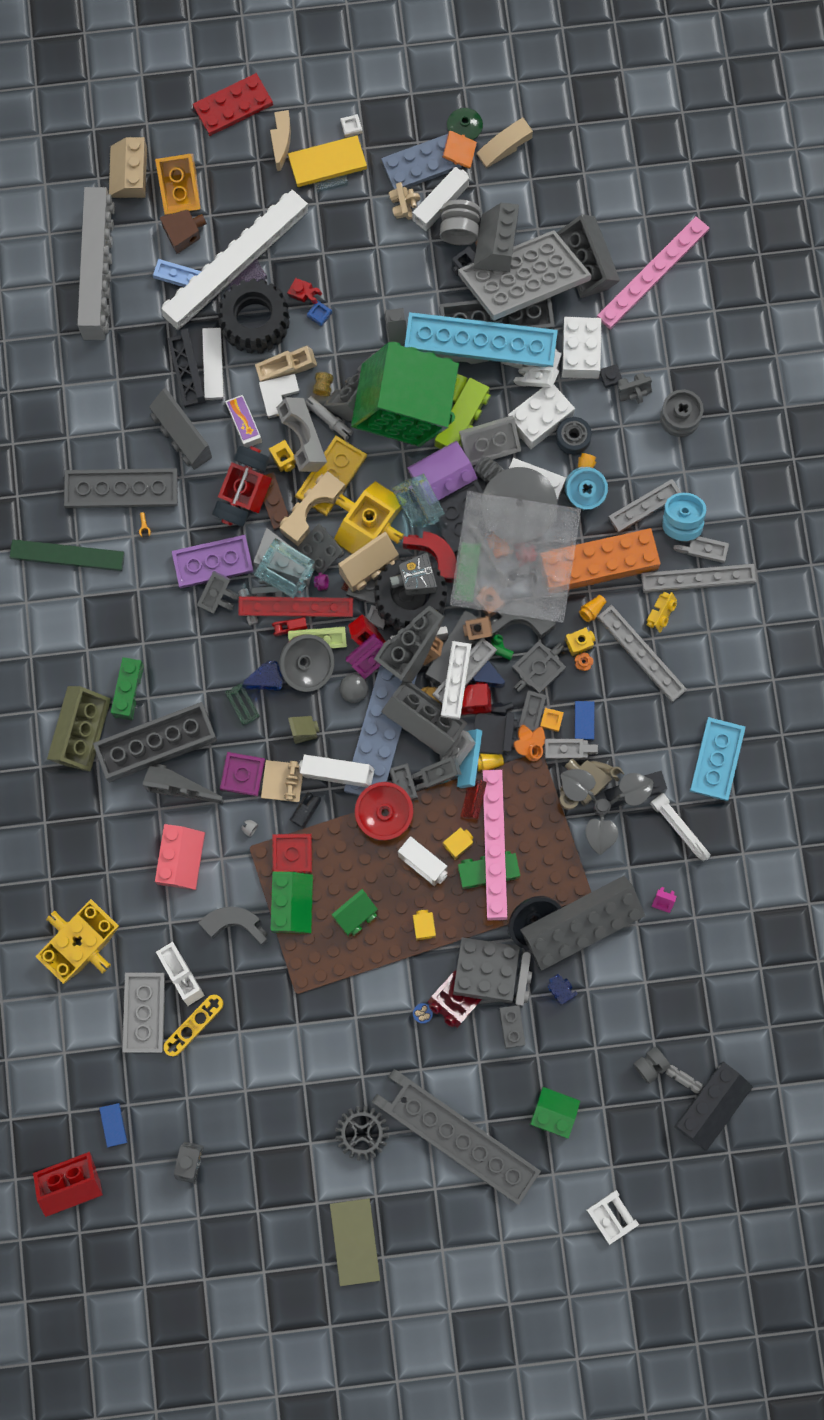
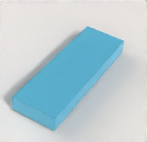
M479 729L467 731L476 744L459 767L462 774L458 776L457 787L459 788L475 786L482 731Z

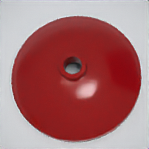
M378 782L372 784L357 799L355 805L356 821L361 830L371 838L377 840L395 839L402 835L412 822L413 804L411 798L403 788L394 783ZM388 810L389 814L387 816H383L382 811Z

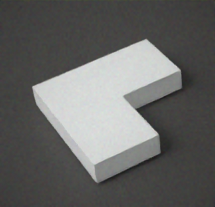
M295 374L259 382L268 419L279 416L276 407L283 401L282 397L300 393Z

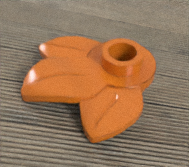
M521 725L518 730L519 740L514 742L515 750L520 755H525L528 760L537 761L543 755L542 746L545 743L544 730L542 727H538L532 732L527 726Z

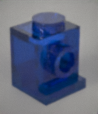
M557 974L549 979L550 984L547 987L560 1006L578 994L576 991L572 993L571 989L573 987L567 978L563 979L562 976Z

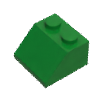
M361 889L332 914V917L348 937L351 934L355 936L362 930L361 926L366 921L370 923L377 917L378 909L364 890Z
M542 1087L529 1125L569 1139L580 1100Z

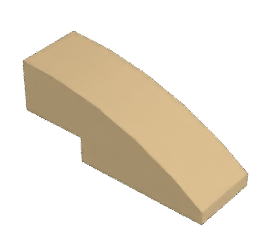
M289 110L274 112L277 129L270 130L277 171H281L290 146L291 126Z
M521 118L484 145L477 152V156L484 166L488 168L517 151V147L532 139L533 131L524 118Z
M308 346L293 352L285 351L255 364L260 382L297 374L317 366L313 350Z

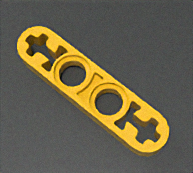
M210 995L164 1043L165 1053L172 1057L178 1056L222 1010L224 1005L222 998L218 995ZM213 999L215 1001L218 999L219 1002L217 1004L219 1007L217 1009L213 1007L210 1010L213 1013L211 1016L202 1009L204 1006L207 1009L211 1006L210 1000ZM198 1013L206 1015V1021L203 1024H198L195 1021V1016ZM185 1027H189L192 1030V1036L187 1039L183 1038L181 1034ZM178 1035L185 1044L182 1046L179 1043L176 1046L178 1049L176 1052H169L170 1047L168 1045L170 1043L175 1044L178 1041L175 1037Z

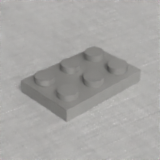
M513 415L459 431L463 451L472 466L476 465L482 457H489L493 460L521 451Z

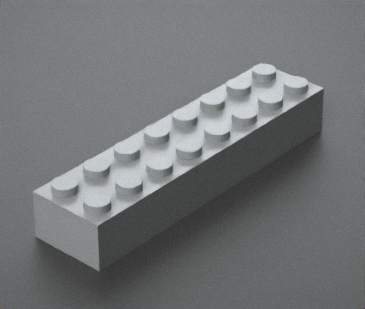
M84 187L77 325L83 340H105L106 333H109V323L106 322V316L110 315L107 299H110L111 295L110 288H108V282H111L109 265H112V254L109 252L110 248L113 247V238L110 236V231L114 229L111 214H114L115 208L114 203H112V196L108 194L107 187Z

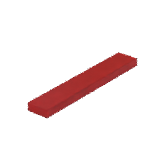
M239 596L238 616L353 617V598Z

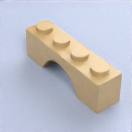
M328 471L317 478L313 489L309 488L306 491L302 502L296 503L292 508L291 515L289 517L286 516L280 523L281 534L297 546L310 533L306 522L310 509L319 503L335 504L337 498L346 490L345 484Z

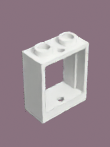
M411 836L399 849L398 857L432 885L441 884L446 879L447 865Z

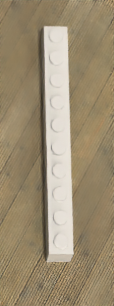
M293 190L288 194H283L276 205H271L264 216H260L255 220L253 226L246 228L237 240H233L224 252L217 254L211 264H206L200 274L193 276L184 288H180L171 300L168 299L164 302L161 308L162 316L177 330L183 327L308 213V203Z

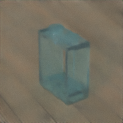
M424 473L406 479L392 487L412 528L431 526L439 522V517L445 514Z
M275 538L254 575L294 598L297 593L301 594L306 584L303 583L305 578L309 579L315 569L312 566L315 561ZM276 552L305 568L296 585L268 569Z

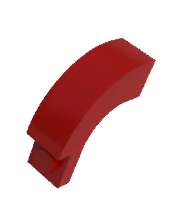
M423 531V538H419L417 535L403 537V549L430 553L436 559L440 575L444 577L445 583L456 584V557L452 548L444 539L426 531Z

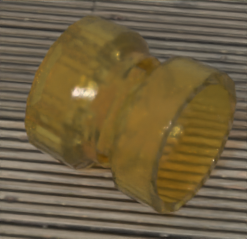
M317 372L313 393L324 397L330 396V385L333 383L334 376L325 372Z

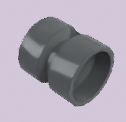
M653 1047L648 1051L646 1058L641 1057L633 1063L635 1069L648 1084L658 1077V1073L662 1074L671 1067L657 1047Z

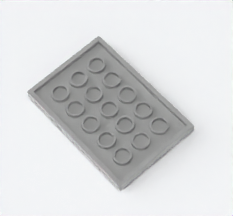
M555 230L514 246L510 272L473 268L474 263L458 269L459 277L493 320H497L591 280L589 271Z

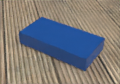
M575 701V739L594 740V701Z
M120 1103L100 1107L107 1147L128 1143Z

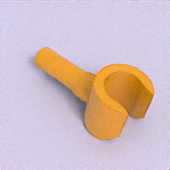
M141 512L139 534L143 538L142 531L148 530V535L150 536L151 530L147 527L145 513Z

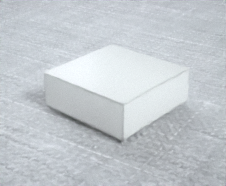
M358 114L340 119L345 137L362 133Z

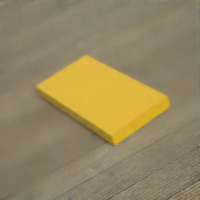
M358 135L288 153L297 187L367 169Z
M335 436L324 452L327 463L318 472H311L295 497L302 501L306 491L309 488L313 489L317 478L321 474L324 475L327 471L343 482L346 488L367 458V454ZM319 503L312 508L328 516L335 504Z

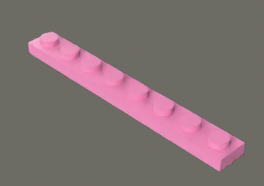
M695 217L597 315V318H601V322L611 330L709 231V227L698 217Z
M483 770L487 920H507L502 770Z

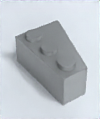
M266 528L253 562L255 568L308 586L315 570L314 564Z

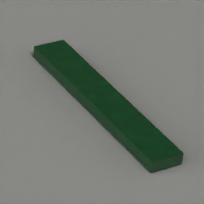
M12 539L9 558L122 571L125 553L124 551Z

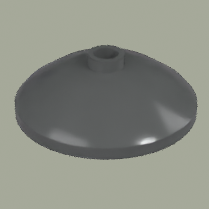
M302 634L294 637L285 645L281 652L279 660L281 675L289 686L299 691L309 692L321 688L330 679L334 669V655L331 647L324 639L316 635ZM302 658L304 659L303 665L300 664Z

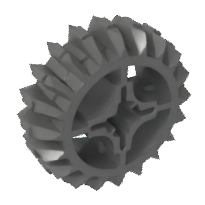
M356 1106L357 1113H353V1110L350 1108L348 1110L350 1113L349 1117L343 1113L342 1116L346 1119L345 1122L341 1120L337 1122L343 1125L342 1129H335V1131L341 1132L340 1136L335 1137L336 1140H343V1142L338 1144V1147L345 1145L346 1148L343 1150V1153L346 1154L350 1150L349 1158H353L355 1153L358 1154V1161L361 1160L362 1154H364L365 1160H369V1153L375 1158L374 1150L377 1149L381 1153L382 1149L379 1148V1145H387L386 1142L382 1141V1138H389V1135L383 1134V1131L389 1130V1127L382 1128L381 1125L386 1123V1119L379 1121L378 1118L382 1114L379 1112L374 1116V1108L368 1113L367 1106H364L363 1112H360V1107ZM359 1116L371 1118L364 1126L358 1125L353 1119ZM375 1123L379 1129L377 1142L370 1136V1130ZM348 1124L355 1131V1136L349 1143L346 1139ZM356 1125L363 1130L370 1125L367 1129V1137L370 1141L364 1137L358 1138L355 1141L359 1133H357V1129L354 1126ZM362 1140L366 1141L368 1144L372 1146L370 1149L367 1150H357L353 1148L359 1141Z

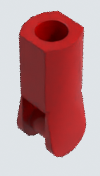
M305 617L274 622L272 627L275 629L274 636L288 634V631L306 630L307 624ZM287 625L288 629L282 630V626Z

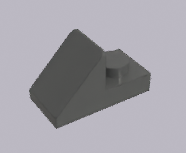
M404 309L385 310L389 342H398L401 346H405L407 328Z

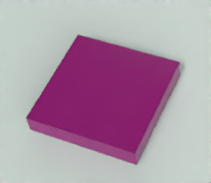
M227 752L220 790L258 797L265 758Z

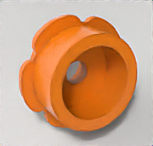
M583 652L575 657V666L579 670L587 671L593 665V658L588 653Z

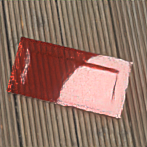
M476 780L475 786L467 788L461 812L462 818L478 819L487 784L486 781Z

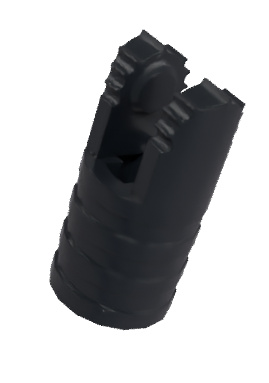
M307 792L289 820L304 829L320 804L321 797L313 796L312 793Z

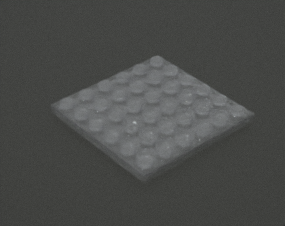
M467 491L450 605L564 623L581 509Z

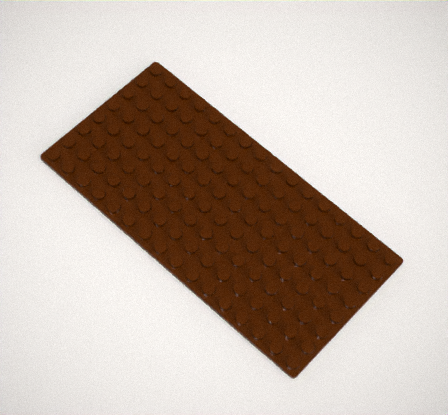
M544 755L537 761H530L525 756L491 769L502 770L505 852L511 851V854L516 853L520 871V879L506 881L507 920H487L486 885L462 890L458 871V864H461L462 860L472 859L473 861H478L480 857L485 856L483 773L481 771L477 772L475 786L457 787V778L417 791L418 800L412 801V822L408 829L395 839L377 840L366 835L356 821L355 812L289 833L312 834V873H304L313 875L312 933H276L295 993L300 994L460 941L462 937L469 938L506 926L514 909L528 898L547 896L556 900L563 907L591 893ZM388 810L382 811L383 816H387L389 814ZM459 828H462L463 831L467 829L473 836V845L455 860L445 849L443 842ZM410 836L447 865V877L441 884L432 885L398 857L399 849ZM272 839L250 847L270 915L273 874ZM363 889L377 907V917L370 923L366 921L361 926L362 930L355 936L351 934L348 937L334 921L332 914ZM428 910V913H433L436 938L416 941L413 915H417L416 911Z

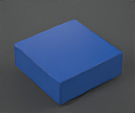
M318 301L307 313V317L322 327L332 314V310Z

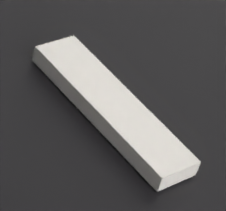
M221 328L202 329L205 400L224 399Z
M452 641L441 717L460 720L471 644Z

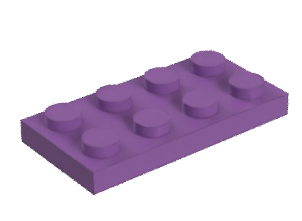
M246 535L172 551L180 588L207 583L213 571L228 578L254 572Z

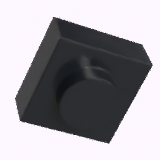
M617 364L600 369V376L605 388L618 385V380L622 379Z

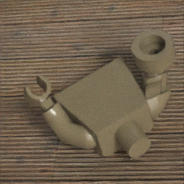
M571 759L565 765L568 770H585L594 777L596 784L590 790L594 796H597L611 782L612 778L610 776L618 782L620 779L616 775L619 773L624 775L620 767H612L597 761L590 762L587 760L580 766L574 759ZM561 786V796L559 798L561 806L567 810L574 809L579 801L570 800L565 795ZM588 794L586 799L580 802L585 807L592 798Z

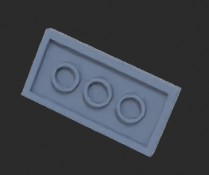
M448 134L381 158L393 190L397 188L396 184L400 182L403 187L409 188L449 173L455 167L458 169L462 168L461 165H455L454 162L442 157Z

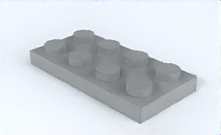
M125 973L123 1053H163L165 973Z

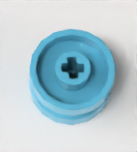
M579 467L573 470L565 481V494L568 500L581 509H593L599 506L605 500L608 493V484L605 477L598 470L591 467ZM584 484L589 485V489L587 491L582 490L584 489Z
M678 493L668 498L665 503L662 528L665 533L679 541H690L700 536L706 517L704 501L691 493Z

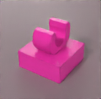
M661 887L660 890L658 889L651 907L670 913L677 896L674 895V891L667 893L664 892V887Z

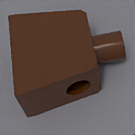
M189 210L160 217L161 225L176 254L199 240L201 237L198 228L207 224L202 214L192 218Z

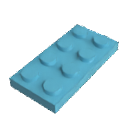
M710 717L707 718L690 792L728 801L745 726Z

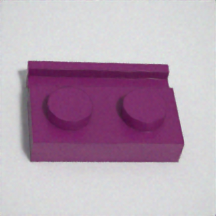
M373 634L348 655L346 661L366 679L381 666L374 658L384 643Z

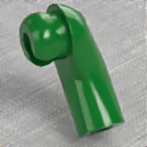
M494 635L491 639V645L497 649L495 654L511 660L514 651L504 647L501 635Z

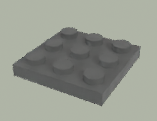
M462 937L453 995L512 1004L520 947Z

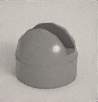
M246 820L244 823L247 825L246 827L242 825V831L251 837L256 831L258 824L252 820Z

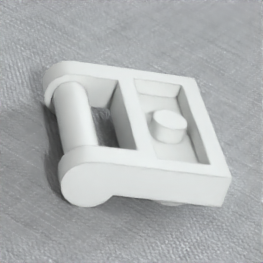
M617 1190L587 1209V1212L609 1245L639 1225L636 1219L633 1220L620 1200V1194ZM611 1201L627 1224L623 1228L607 1205Z

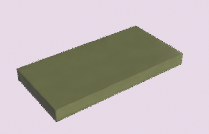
M370 1198L331 1203L330 1210L340 1286L380 1281Z

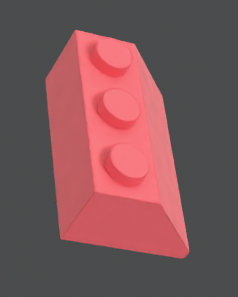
M164 824L155 877L157 885L196 890L205 832Z

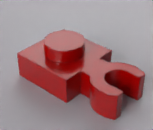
M295 278L287 292L291 298L305 302L308 298L313 304L318 303L314 295L322 296L320 289L313 288L311 283Z

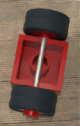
M238 446L234 460L244 464L245 467L231 462L218 498L231 503L227 504L217 501L212 515L222 519V523L230 526L232 524L244 526L248 512L237 508L238 506L259 513L272 478L252 470L254 468L262 472L266 471L270 458L261 454L260 449L250 446V449Z

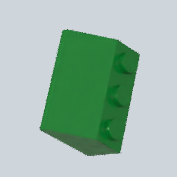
M273 871L272 933H312L313 875Z

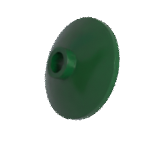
M460 108L449 116L447 129L448 132L453 131L474 140L482 132L483 121L475 110Z

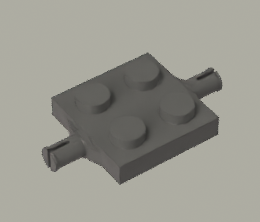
M538 641L512 666V669L521 678L514 686V689L520 692L527 685L532 687L537 693H541L566 669V666L557 656L565 647L559 642L551 650Z

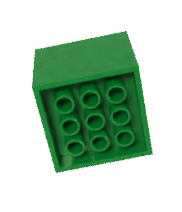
M388 342L362 364L351 427L418 447L422 446L446 430L449 424L455 420V414L451 412L459 363L453 362L450 358L437 357L434 353L420 352L414 347L401 346L398 342Z

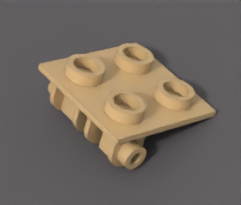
M266 760L261 798L299 802L303 775L300 774L298 762L290 761L288 763Z

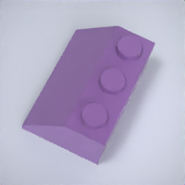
M457 441L407 467L421 499L428 505L478 479L471 462Z

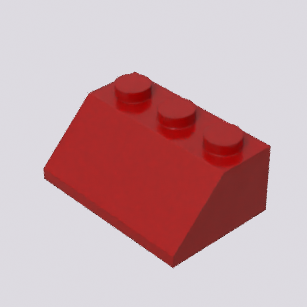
M90 1152L33 1173L37 1202L45 1217L103 1195L100 1179Z

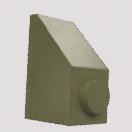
M312 716L288 718L295 744L317 738L316 733L320 731L317 721H313Z

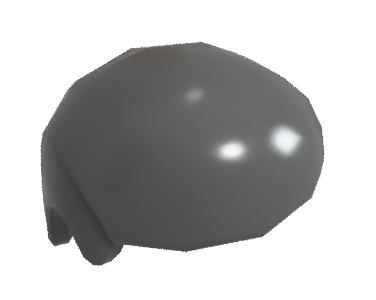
M351 674L341 680L339 692L345 701L358 703L366 698L368 685L366 680L360 675Z

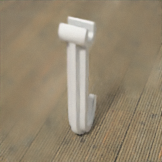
M661 793L651 801L650 805L652 808L664 816L691 851L700 860H708L711 856L710 853L669 805L670 801L667 796Z

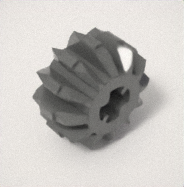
M482 457L474 467L475 474L487 484L494 476L504 471L502 466L489 457Z

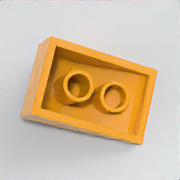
M193 154L155 159L165 215L183 210L201 209Z

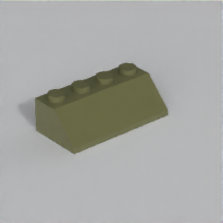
M68 686L47 760L64 766L91 771L96 754L93 743L100 739L111 698L81 686Z

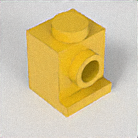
M285 440L269 448L270 456L280 472L283 470L289 472L295 468L294 454Z
M587 628L567 634L564 639L572 657L592 649L594 646L593 642L596 641L593 632H588ZM583 637L585 641L579 642L578 638Z

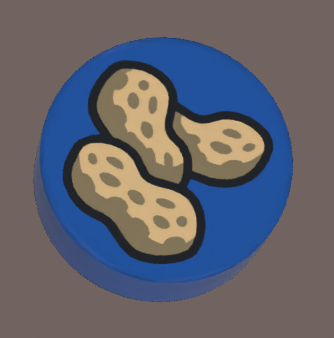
M421 1003L414 1008L413 1017L418 1023L425 1024L432 1019L433 1012L428 1004Z

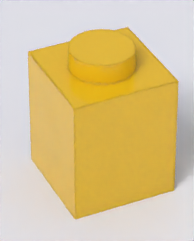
M459 828L443 842V846L456 860L473 845V836L467 829L463 831L462 828Z
M428 910L416 911L417 915H413L416 941L436 938L433 913H428Z

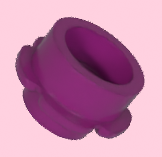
M320 572L318 576H315V588L319 591L327 590L329 586L328 575Z

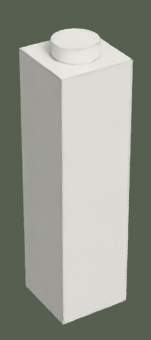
M455 167L412 212V220L427 231L442 215L443 204L447 201L456 200L469 186L468 174L464 170H459Z
M304 755L303 760L299 764L300 774L305 778L361 787H369L372 784L375 770L369 764Z

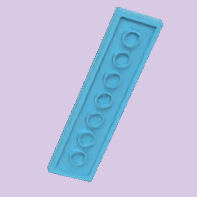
M409 312L404 347H414L418 351L425 353L430 352L441 355L553 367L558 330Z

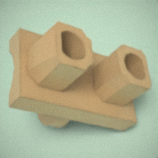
M400 182L396 184V189L389 192L393 203L400 201V205L393 207V214L397 219L406 217L410 220L412 219L411 207H417L416 202L420 201V195L414 193L413 189L407 190Z

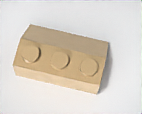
M126 137L111 146L109 194H111L112 198H146L147 145L144 137Z
M384 532L338 564L340 576L352 592L355 590L360 591L367 585L368 581L378 579V575L381 571L385 570V566L389 563L394 565V560L399 559V554L388 534Z

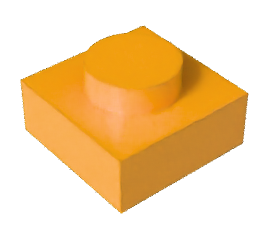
M545 708L540 727L559 732L564 712Z

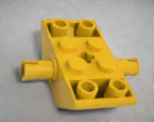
M376 481L363 491L355 503L341 494L335 504L348 511V514L343 519L334 540L337 541L336 543L351 554L384 532L388 534L392 541L399 544V540L403 539L404 534L391 527V523L405 505L406 500ZM371 517H373V520L371 521L366 520V518L370 519Z
M92 899L69 922H66L56 911H53L51 915L56 921L50 916L46 920L58 930V933L35 957L63 984L82 971L89 962L102 974L107 971L101 964L106 968H109L111 964L99 952L110 941L119 925ZM77 939H81V946H75Z

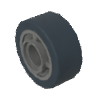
M566 418L557 428V445L567 454L575 455L584 452L590 445L591 427L582 418ZM576 433L578 438H571L569 434Z

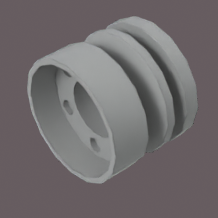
M451 200L444 203L442 206L440 238L444 242L454 245L475 243L478 240L480 207L476 203L467 200Z

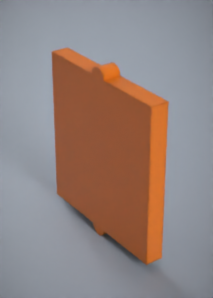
M449 131L442 157L454 162L455 165L459 164L470 169L477 142L466 138L465 135Z

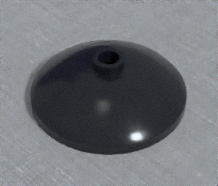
M535 896L521 902L512 912L508 923L509 935L514 943L520 948L529 950L520 929L561 909L560 904L547 896Z

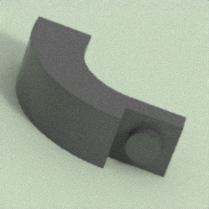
M522 603L512 604L498 611L497 616L499 620L496 618L491 621L493 635L490 638L492 639L494 635L499 634L510 625L523 624L531 628L539 639H542L555 629L556 623L545 611L536 606Z
M219 908L210 912L198 922L213 939L227 927L241 926L247 929L262 946L268 942L266 939L268 934L261 926L255 927L261 922L260 919L243 908Z

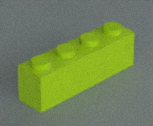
M469 378L451 410L455 414V420L449 424L446 430L437 435L435 447L442 449L457 441L460 447L463 448L459 431L472 428L474 420L479 419L482 413L481 407L483 404L487 405L491 397L489 394L490 387Z

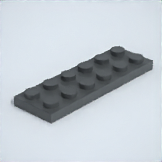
M177 468L65 470V508L178 506Z

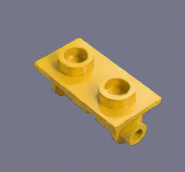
M663 592V594L659 595L654 606L660 610L652 609L646 620L648 622L646 625L650 628L655 626L659 633H661L663 627L667 626L669 616L677 606V599L672 592L670 594Z

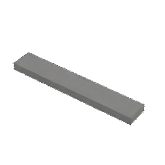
M754 564L641 573L643 593L755 584L756 574Z
M612 605L597 616V619L672 703L687 691L684 685Z

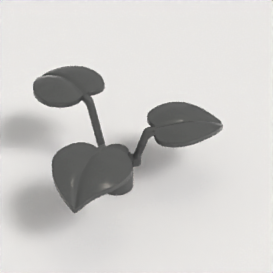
M571 769L560 775L563 791L570 800L583 801L589 794L595 804L594 812L600 817V820L591 819L586 826L585 832L591 848L599 855L610 848L618 838L617 826L610 820L604 821V816L608 814L611 805L625 797V802L628 805L638 806L648 799L654 784L652 779L641 774H627L621 779L619 784L622 794L609 802L606 799L596 800L594 794L590 791L594 788L596 782L589 772L581 769Z

